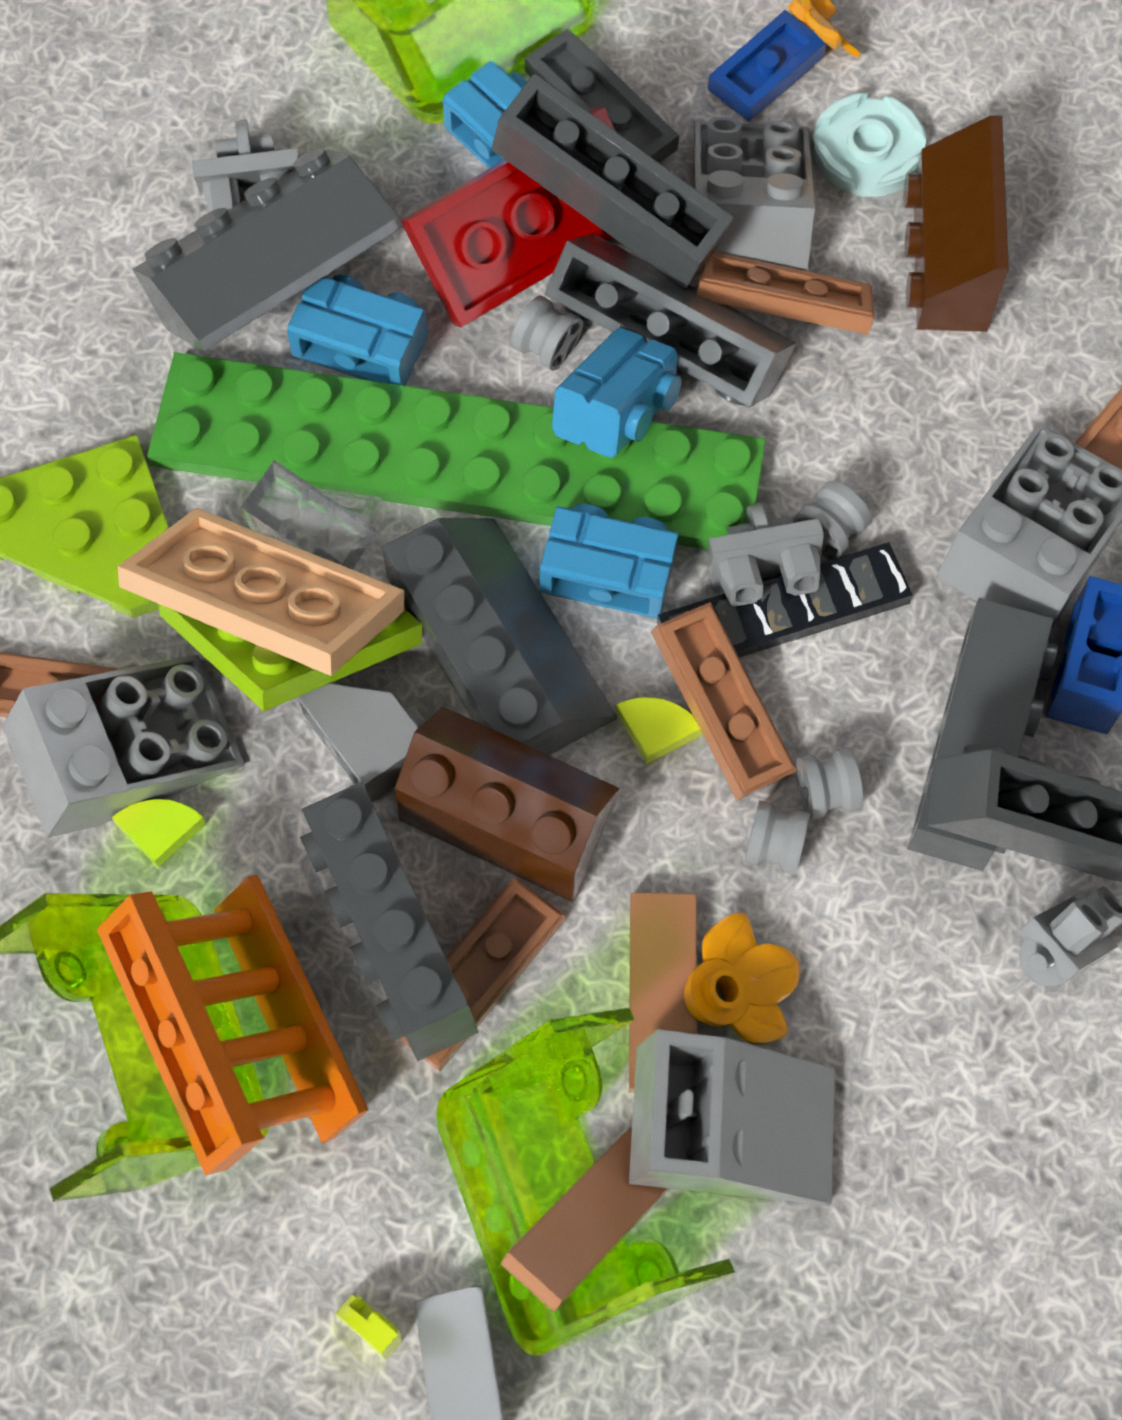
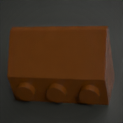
M990 115L921 149L916 172L906 173L903 203L904 208H914V222H907L904 250L905 257L915 258V272H909L907 276L906 307L916 308L917 330L988 331L1009 270L1002 116Z
M442 706L414 731L395 786L399 820L574 902L579 894L620 788Z

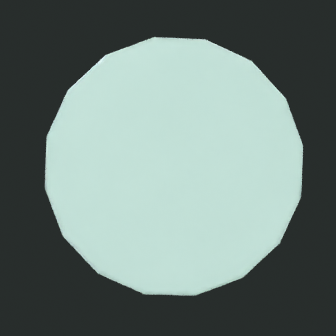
M854 93L834 101L820 114L812 137L813 160L822 176L838 189L861 197L885 196L903 189L906 173L916 172L921 149L925 148L926 144L925 128L915 112L898 99L883 95V100L868 98L869 93Z

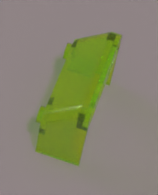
M326 0L330 26L413 116L420 121L430 124L444 123L443 99L445 94L463 80H470L471 74L490 60L500 66L508 75L512 72H517L521 75L525 72L526 56L567 28L577 37H580L591 28L595 18V0H435L430 4L426 0Z
M44 893L0 925V954H35L42 978L54 994L70 1002L92 1003L127 1117V1121L118 1122L100 1134L96 1143L97 1159L49 1188L53 1202L133 1192L201 1167L97 932V928L130 894ZM154 895L166 921L202 915L199 909L184 897L178 895ZM213 941L178 947L193 980L223 975ZM232 1001L205 1006L220 1041L244 1036ZM253 1063L232 1067L248 1103L264 1100L265 1098ZM269 1127L261 1129L263 1137L267 1135Z
M630 1008L551 1019L447 1089L438 1102L436 1112L438 1131L506 1321L515 1342L523 1351L530 1355L539 1356L563 1349L665 1309L735 1272L730 1258L679 1272L674 1257L661 1242L654 1239H644L626 1245L623 1239L554 1313L501 1265L507 1252L595 1163L578 1120L595 1109L602 1095V1073L592 1048L634 1021Z

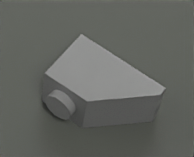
M329 683L294 698L297 710L353 785L362 781L371 802H374L396 786L414 731L426 722L413 705L404 710L391 692Z

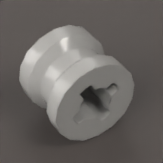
M542 295L536 296L520 315L511 336V346L523 354L530 351L539 356L540 363L552 371L557 370L575 348L581 335L583 320L573 313L562 315L554 309L552 301Z
M827 481L816 493L817 502L813 506H804L794 516L793 523L819 518L824 533L822 555L830 559H836L849 547L848 538L852 534H861L872 522V515L862 498L852 489L836 481Z
M850 748L836 749L829 758L817 759L813 755L797 757V783L804 810L810 812V820L824 818L828 810L842 808L846 812L862 810L864 797L861 775L854 753Z
M759 800L744 863L758 866L766 861L778 864L784 873L796 875L810 812L797 809L787 814L776 811L772 803Z

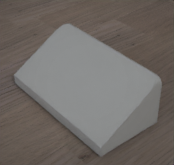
M482 1285L466 1287L414 1301L431 1420H503Z

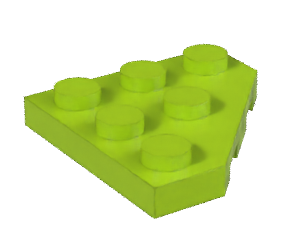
M137 435L0 478L1 561L4 559L33 571L36 576L77 594L81 592L109 604L112 609L132 618L159 610L158 603L119 587L118 566L169 528Z
M159 604V615L263 712L422 644V623L404 609V612L330 676Z

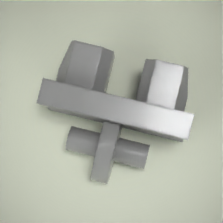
M247 119L236 120V138L215 140L217 158L192 161L194 179L199 192L204 194L210 212L219 208H226L228 211L241 203L239 188L251 187L268 178L279 180L295 170L293 163L299 158L297 148L275 151L272 134L250 136Z
M760 503L747 506L746 516L748 524L727 527V535L709 538L710 567H708V576L711 587H722L732 607L753 604L763 598L762 579L782 575L787 593L794 596L813 593L819 589L824 536L819 518L791 524L787 516L767 520L764 508Z
M1102 886L1086 899L1082 897L1076 899L1074 896L1033 917L1020 929L1026 937L1021 944L1019 952L1020 964L1026 976L1035 983L1046 987L1058 986L1106 958L1118 947L1109 935L1122 924V904L1106 887Z

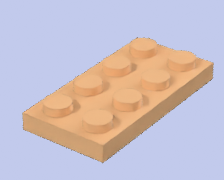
M199 508L192 510L118 566L120 588L330 676L404 612L405 590Z

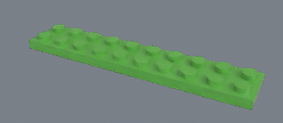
M174 352L147 458L151 467L548 526L552 525L557 506L572 509L577 504H590L601 508L607 513L608 517L632 522L638 517H649L659 520L668 527L669 531L679 533L677 545L709 549V538L727 535V527L748 524L746 509L747 506L756 504L765 438L651 422L646 435L641 441L630 440L611 459L587 449L584 442L577 445L555 436L554 430H552L554 407Z

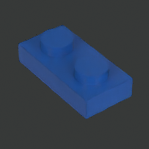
M784 10L709 75L707 90L750 122L824 57L826 43L809 27Z

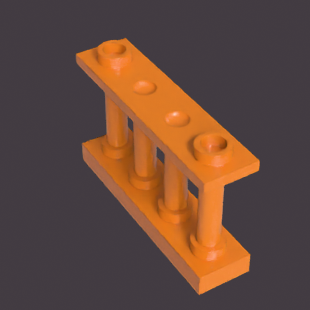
M258 875L248 876L214 909L215 913L166 921L153 892L150 891L130 894L97 928L100 939L205 1176L228 1170L264 1139L261 1129L310 1117L321 1143H325L336 1138L369 1111L358 1084L347 1065ZM227 938L242 971L193 980L178 947ZM254 997L269 1031L220 1041L205 1006ZM282 1056L297 1091L248 1103L232 1067Z

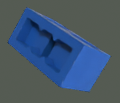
M1089 576L1072 608L1045 717L1107 735L1122 713V584Z

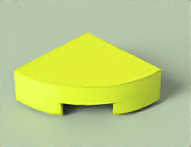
M642 697L616 704V714L646 764L702 736L701 729L694 716L673 702L659 698Z
M153 799L134 803L112 816L114 823L157 867L162 865L206 825L204 817L191 807L165 799Z
M351 1294L335 1312L345 1324L385 1360L403 1342L399 1329L380 1312L374 1311L359 1295L353 1296Z

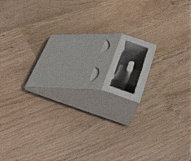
M717 117L708 122L695 121L692 187L734 217L715 252L808 271L815 212L808 127L797 126L795 123L786 120H773L765 125L743 124L728 117Z
M1038 423L959 529L936 578L975 601L978 598L1053 618L1052 630L1122 522V470Z
M199 655L24 688L3 723V728L47 838L100 826L112 821V816L134 803L168 798L238 769L245 764ZM101 698V700L95 707V700Z
M657 1029L636 1048L629 1184L831 1205L835 1068L725 1037Z

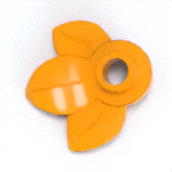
M793 0L786 7L794 17L809 27L832 49L838 50L842 46L852 57L859 58L861 56V53L828 21L838 11L830 0Z
M733 913L722 918L711 926L704 935L702 942L703 963L697 965L692 970L684 988V1000L687 1009L697 1020L710 1026L724 1027L728 1025L745 1042L759 1045L774 1042L788 1033L786 1020L777 1004L787 998L797 987L800 978V962L785 947L770 943L757 945L752 925L746 913ZM716 982L724 993V1001L716 993Z

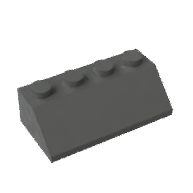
M318 148L296 159L293 163L295 170L279 180L268 178L251 186L244 193L246 200L228 211L226 208H219L203 215L194 224L197 230L179 241L171 238L154 245L144 254L146 261L132 270L167 331L206 351L403 228L404 225L399 215L350 156L325 150V148Z
M437 518L382 546L388 580L391 585L405 590L404 606L406 610L422 623V637L473 721L540 752L551 755L617 719L614 710L494 518Z

